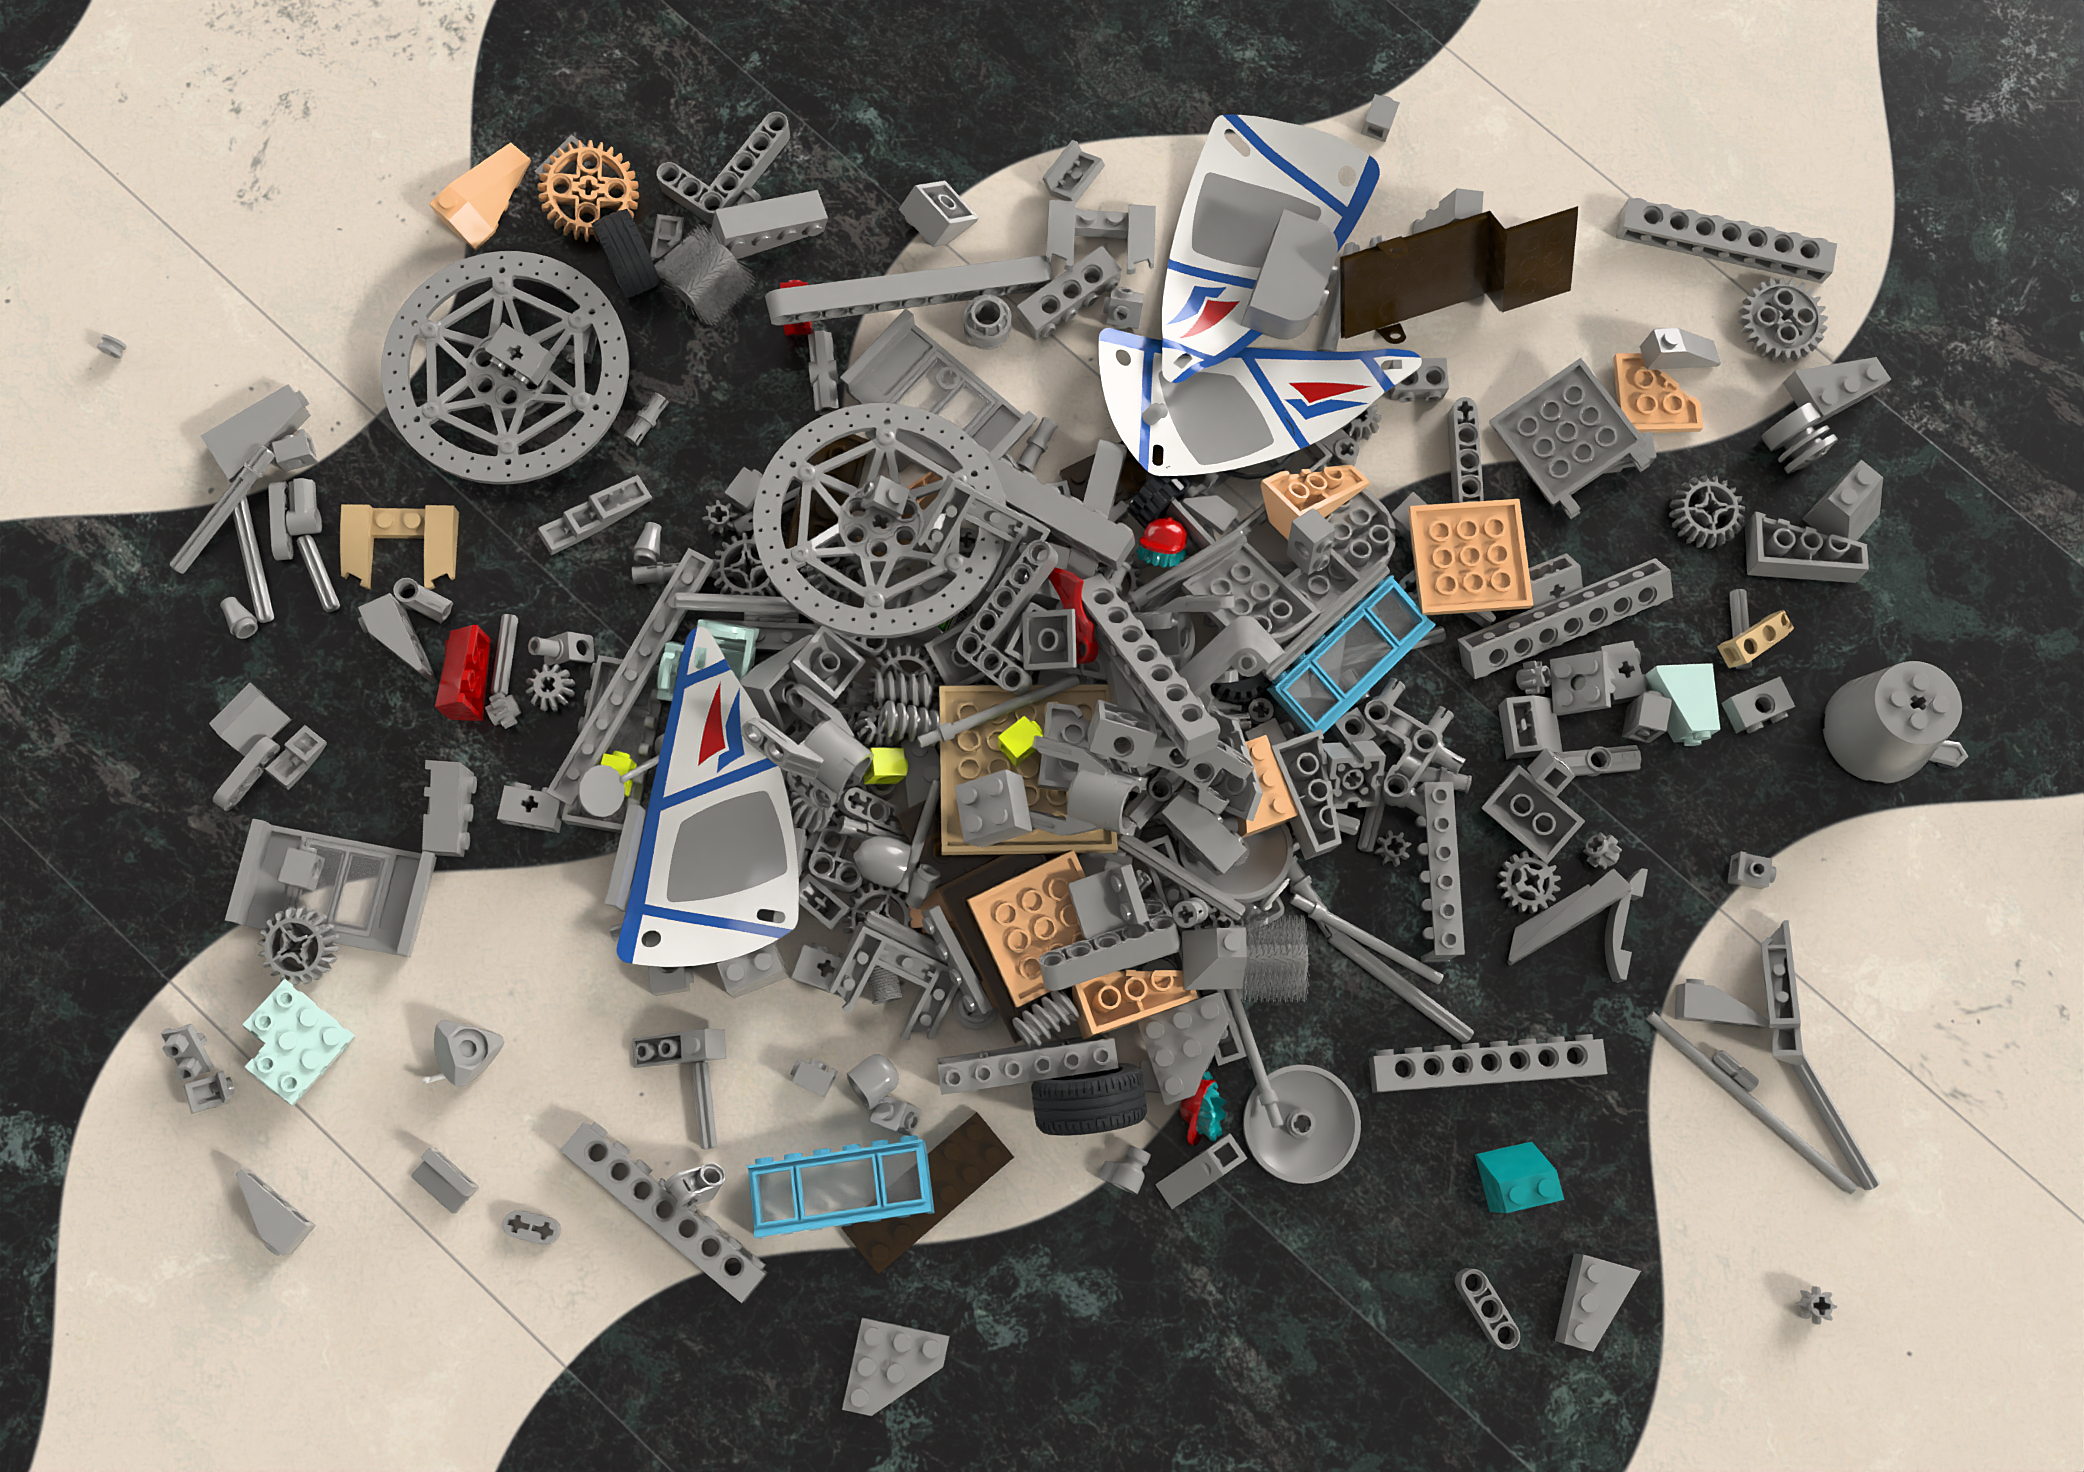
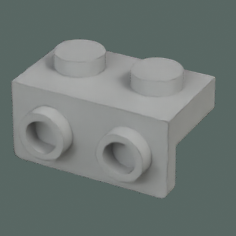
M1072 140L1054 164L1047 170L1043 176V181L1051 196L1064 201L1077 202L1104 168L1105 164L1102 158L1083 152L1078 142Z

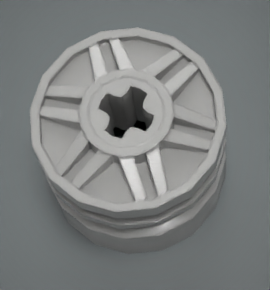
M1807 403L1790 413L1761 436L1771 452L1782 447L1786 449L1779 457V463H1783L1792 457L1793 461L1784 468L1788 474L1808 467L1824 456L1829 448L1838 441L1834 434L1824 440L1820 438L1829 431L1830 428L1828 426L1817 430L1813 429L1812 426L1821 416L1811 403Z

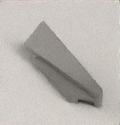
M1612 869L1592 887L1589 884L1516 927L1507 963L1511 966L1625 897L1633 888L1615 869Z
M1784 920L1770 938L1767 937L1761 943L1769 1027L1774 1028L1772 1058L1800 1066L1803 1060L1800 1031L1801 1020L1789 920Z

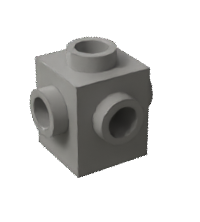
M1126 287L1112 288L1111 298L1105 297L1103 313L1108 314L1107 324H1112L1113 327L1118 329H1126L1128 327L1139 329L1144 294L1134 292Z

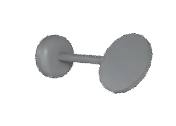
M664 734L657 737L655 741L657 756L620 776L618 771L606 765L593 766L584 772L578 782L577 791L579 802L584 810L592 816L598 817L612 815L617 811L624 800V782L658 764Z

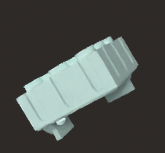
M710 619L698 620L697 627H705L711 632L738 681L741 682L751 671L752 666H754L757 647L755 645L760 628ZM671 641L665 644V652L662 656L658 672L659 690L657 699L672 701L679 664L684 649L682 643ZM696 647L694 664L698 669L705 667L707 648Z
M284 979L242 1024L248 1032L264 1044L259 1050V1054L247 1063L245 1069L293 1107L355 1039V1035L348 1029L345 1030L337 1020L324 1010L319 1009L316 1003L301 991L298 992L289 981Z

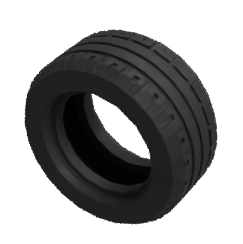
M1118 1063V1068L1037 1080L1031 1086L1036 1126L1042 1133L1048 1135L1071 1136L1118 1130L1140 1123L1147 1113L1143 1073L1134 1064Z

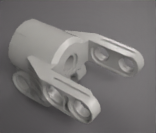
M1187 595L1178 597L1153 612H1133L1132 614L1136 620L1139 619L1142 622L1146 633L1151 639L1154 638L1156 640L1159 650L1166 658L1168 657L1172 661L1174 669L1178 673L1192 660L1195 646V631L1189 612H1216L1220 609L1235 607L1234 595ZM1230 666L1213 683L1238 681V672Z
M797 684L787 691L786 700L792 712L814 727L803 742L799 745L765 719L755 717L743 724L741 732L744 739L781 769L789 771L787 781L794 791L820 810H828L839 801L844 787L853 788L859 785L872 763L874 754L854 738L853 732L840 711L807 686ZM794 693L801 696L803 704L796 700ZM816 710H819L824 714L826 719L825 721L819 718ZM752 726L759 730L761 737L754 733ZM774 743H777L782 748L784 754L777 751ZM851 774L853 775L854 780L849 779V776ZM820 790L827 794L829 801L822 797Z
M1035 735L1032 747L1036 748L1039 753L1079 763V766L1068 791L1066 818L1033 810L1029 811L1031 826L1061 836L1076 835L1098 829L1134 836L1137 824L1131 821L1130 818L1122 816L1123 806L1130 790L1141 793V790H1146L1148 778L1112 768L1103 759L1094 756L1093 752H1090L1088 748Z

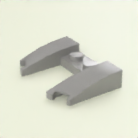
M1049 200L1046 262L1050 263L1051 258L1055 255L1067 260L1064 267L1065 270L1073 271L1074 237L1087 236L1127 239V274L1129 275L1135 273L1136 268L1134 264L1146 260L1149 263L1150 269L1154 268L1156 206L1129 204L1128 212L1076 210V201Z
M948 475L927 516L917 542L920 546L924 542L933 553L929 559L937 566L964 518L1005 539L1006 542L996 570L984 587L985 591L993 593L995 585H999L1027 546L1035 540L1045 541L1050 530L1044 524L1023 513L1020 514L976 491L968 484ZM1026 573L1021 576L1020 584L1023 578L1025 577Z
M859 922L830 985V993L833 994L836 990L846 1002L842 1008L847 1014H850L875 965H878L921 986L904 1024L900 1038L910 1040V1032L926 1031L927 1038L932 1039L959 987L953 983L949 976L950 967Z

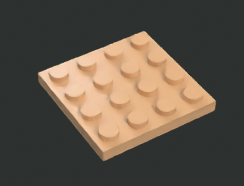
M1519 499L1418 505L1408 508L1419 607L1422 615L1526 609L1533 606Z
M1074 850L1059 855L967 899L1015 1007L1026 1004L1051 991L1046 989L1043 984L1039 964L1041 955L1085 940L1067 887L1068 883L1086 877Z

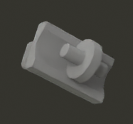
M192 1024L177 1029H165L161 1035L165 1041L162 1049L167 1057L175 1059L178 1065L175 1073L179 1080L194 1079L198 1074L210 1072L214 1066L203 1047L207 1039L203 1033H196Z

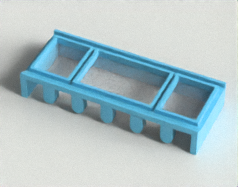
M1393 575L1382 579L1332 625L1325 634L1319 637L1306 652H1303L1294 660L1286 671L1281 672L1275 679L1271 680L1272 684L1266 689L1305 734L1322 729L1324 734L1436 625L1426 615L1421 614L1420 608L1393 579Z
M917 1135L901 1137L899 1143L889 1144V1140L872 1141L871 1147L860 1148V1144L842 1146V1151L831 1153L830 1148L818 1149L813 1151V1156L802 1157V1153H791L784 1155V1160L773 1161V1157L755 1159V1164L747 1165L754 1238L765 1239L766 1236L790 1235L793 1232L805 1230L817 1231L832 1226H850L852 1223L866 1221L877 1222L881 1221V1219L892 1217L904 1218L919 1213H935L926 1142L923 1139L918 1140Z

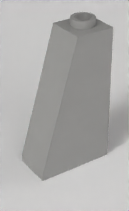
M288 384L204 433L201 437L227 479L233 483L243 470L244 462L248 463L261 446L268 449L272 448V442L279 441L284 436L293 435L311 416L305 407L309 405V402L300 390L295 392Z

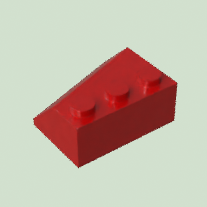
M470 625L450 631L449 640L445 642V660L435 708L449 720L483 721L491 639L478 625Z

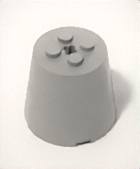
M1919 661L1903 662L1856 678L1839 688L1830 698L1825 708V728L1823 729L1825 742L1835 760L1846 771L1860 779L1884 783L1904 780L1918 772L1957 727L1962 713L1960 693L1955 683L1945 672L1931 664Z

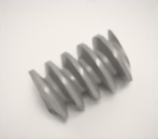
M877 671L874 701L875 698L878 699L879 706L883 707L887 699L893 701L895 706L898 700H900L906 708L909 701H912L916 709L923 702L924 707L929 710L931 707L933 678L928 683L926 674H922L919 682H917L915 674L911 673L908 681H905L903 672H900L897 679L894 680L892 672L888 671L885 679H882L881 672Z
M887 701L879 715L878 735L885 728L888 738H891L893 732L897 731L898 740H902L905 733H908L909 742H913L916 735L922 736L937 730V726L940 725L939 714L937 710H931L928 713L927 709L923 707L917 711L914 705H910L906 709L903 703H898L895 706L893 701Z
M1051 991L1052 1001L1047 997H1043L1041 999L1043 1008L1033 1004L1032 1011L1034 1015L1028 1011L1022 1012L1024 1022L1017 1017L1013 1019L1014 1028L1030 1050H1032L1031 1042L1038 1046L1042 1045L1040 1035L1051 1039L1050 1028L1059 1033L1061 1031L1060 1021L1070 1025L1069 1014H1072L1077 1019L1080 1017L1077 1009L1064 992L1061 994L1058 991Z

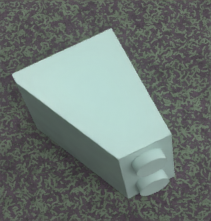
M1713 664L1662 665L1654 667L1645 674L1648 683L1647 691L1660 692L1663 694V697L1672 699L1667 731L1673 742H1684V746L1700 745L1701 741L1710 739L1712 734L1720 730Z

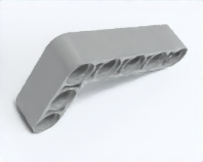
M781 112L769 113L710 186L675 163L666 162L661 164L657 169V178L662 192L712 225L715 210L710 211L708 209L711 206H718V209L733 207L744 195L742 193L743 190H748L755 184L790 139L787 117ZM775 127H781V128H782V129L779 130V131H774V130H772V129L775 128ZM761 146L767 147L765 150L762 151L756 150L758 147ZM744 166L751 167L749 170L746 171L740 170ZM670 177L676 178L670 182L665 181L667 178ZM728 186H734V187H735L734 189H732V190H730V191L724 190V189H725L726 187H728ZM689 192H697L694 196H687Z
M1043 540L1032 541L960 635L956 645L960 655L1003 689L1015 695H1024L1030 690L1032 686L1031 676L995 646L1058 562L1057 551ZM1042 550H1047L1046 558L1038 561V554ZM1029 573V580L1025 584H1020L1021 576ZM1012 595L1011 604L1008 607H1003L1004 599ZM994 618V627L986 631L987 621ZM977 641L976 651L969 654L970 644ZM998 657L999 664L997 668L990 670V662ZM1020 674L1021 679L1019 684L1015 687H1012V678L1015 675Z
M1147 886L1141 893L1149 921L1128 925L1044 953L1039 958L1044 987L1051 991L1061 990L1176 951L1179 948V939L1173 915L1155 890Z

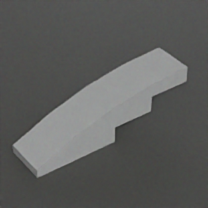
M637 475L589 496L588 502L565 511L562 518L539 527L538 534L550 554L553 555L627 516L650 501L652 496Z

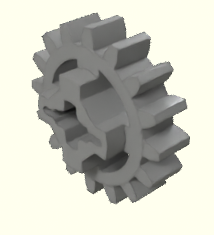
M1527 851L1520 853V858L1514 854L1510 857L1511 863L1506 861L1501 865L1506 872L1503 871L1497 874V877L1503 879V882L1498 884L1497 888L1505 890V893L1501 895V899L1509 897L1511 901L1508 906L1510 908L1517 904L1519 905L1520 913L1524 912L1527 907L1530 913L1537 912V906L1544 910L1548 907L1546 901L1552 903L1556 900L1552 893L1559 892L1560 888L1554 885V882L1561 878L1560 876H1553L1552 872L1557 868L1556 865L1548 867L1543 860L1538 859L1539 857L1535 853L1529 857ZM1528 864L1537 867L1539 870L1530 868ZM1512 873H1513L1514 876H1515V880H1514L1513 886H1512V884H1511V876H1512ZM1531 878L1533 883L1526 886L1524 881ZM1544 879L1546 880V889H1545V891H1544V889L1542 888V887H1543ZM1518 894L1527 896L1529 900L1519 897Z

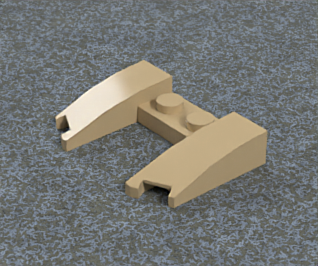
M341 505V576L347 579L350 573L362 579L361 587L370 589L374 538L424 539V587L428 590L435 588L432 580L446 573L451 580L455 579L459 512L454 506L426 505L425 509L372 508L370 505Z

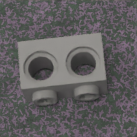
M1423 358L1420 368L1405 378L1411 385H1403L1399 382L1389 389L1390 400L1407 403L1414 399H1425L1427 402H1435L1444 398L1449 389L1447 359ZM1392 360L1388 370L1402 369V360ZM1426 378H1433L1437 384H1430Z

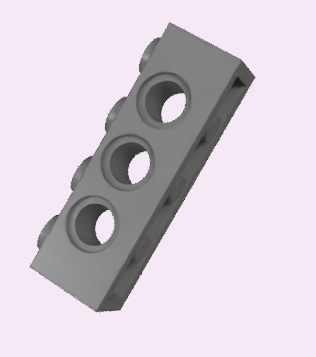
M1100 246L1073 266V271H1065L1017 305L1016 317L1035 340L1042 336L1044 338L1048 337L1056 330L1057 325L1063 321L1069 322L1077 315L1078 310L1084 306L1090 307L1098 300L1099 295L1105 291L1111 292L1112 288L1115 289L1120 283L1122 269L1104 247ZM1093 277L1098 281L1096 283H1089L1085 279ZM1072 292L1077 296L1075 298H1067L1064 294ZM1051 307L1055 309V312L1049 314L1044 312L1043 309Z

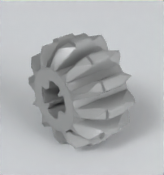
M1378 405L1369 406L1355 418L1356 420L1353 419L1341 429L1350 437L1353 436L1357 443L1360 442L1362 437L1365 440H1369L1372 433H1377L1379 429L1377 423H1380L1381 415L1375 414L1379 409Z
M543 664V672L541 673L537 669H533L532 672L536 678H528L526 681L528 685L532 686L526 690V694L532 697L531 703L534 706L540 704L542 711H546L549 706H551L553 711H558V703L560 702L564 706H568L569 703L565 697H573L575 694L569 689L575 685L573 679H568L570 676L569 671L566 669L561 671V667L558 664H555L551 670L547 664ZM550 683L555 688L551 692L546 688Z
M870 705L866 712L862 711L858 715L854 732L857 733L856 738L859 742H865L864 746L866 748H891L898 745L900 741L898 740L897 731H894L891 738H888L886 729L883 728L881 734L878 735V720L883 707L878 706L876 710Z
M794 790L788 796L793 826L797 825L800 829H807L810 833L815 831L821 832L833 817L835 809L832 806L828 810H820ZM820 793L825 800L829 801V799L825 797L826 793Z

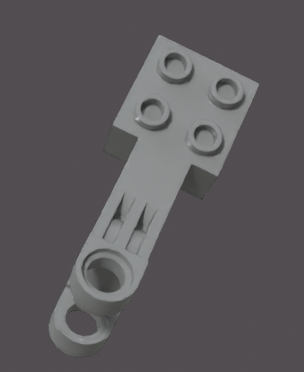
M1099 699L1088 728L1089 751L1093 752L1094 756L1105 760L1109 758L1121 760L1124 765L1132 768H1137L1138 766L1146 768L1149 763L1173 770L1196 786L1198 803L1217 814L1222 813L1228 805L1229 799L1227 796L1224 798L1208 786L1221 768L1241 779H1246L1255 767L1247 757L1218 740L1216 748L1186 760L1182 754L1180 756H1173L1170 752L1177 747L1166 732L1160 728V724L1155 721L1153 715ZM1200 763H1205L1209 765L1208 768L1203 771H1198L1194 769Z

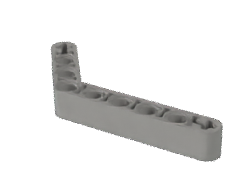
M1462 397L1456 400L1447 417L1453 503L1484 501L1478 408L1474 400ZM1459 435L1466 436L1469 439V443L1462 442L1459 439ZM1460 461H1467L1471 468H1464ZM1462 487H1469L1473 494L1468 495L1464 493ZM1415 569L1399 582L1403 590L1410 589L1415 583L1417 585ZM1416 587L1413 593L1409 592L1407 594L1414 603L1419 601Z

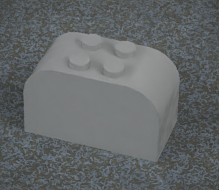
M1285 209L1283 210L1270 240L1241 326L1281 340L1296 338L1306 330L1313 316H1318L1322 306H1324L1329 294L1328 287L1330 282L1333 281L1338 268L1333 265L1338 252V243L1329 227L1310 218Z

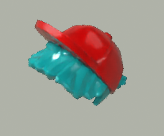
M1172 517L1157 518L1148 523L1143 536L1138 541L1139 547L1135 550V553L1138 554L1139 560L1146 561L1147 564L1152 563L1154 566L1160 565L1164 568L1166 566L1169 568L1175 567L1180 562H1183L1184 557H1186L1187 531L1179 521L1174 520Z
M1209 1071L1204 1073L1195 1096L1181 1100L1180 1103L1181 1117L1190 1125L1187 1139L1189 1145L1192 1146L1198 1145L1203 1134L1211 1141H1216L1217 1136L1222 1135L1220 1121L1226 1118V1112L1221 1107L1226 1103V1100L1219 1097L1217 1082L1213 1080Z

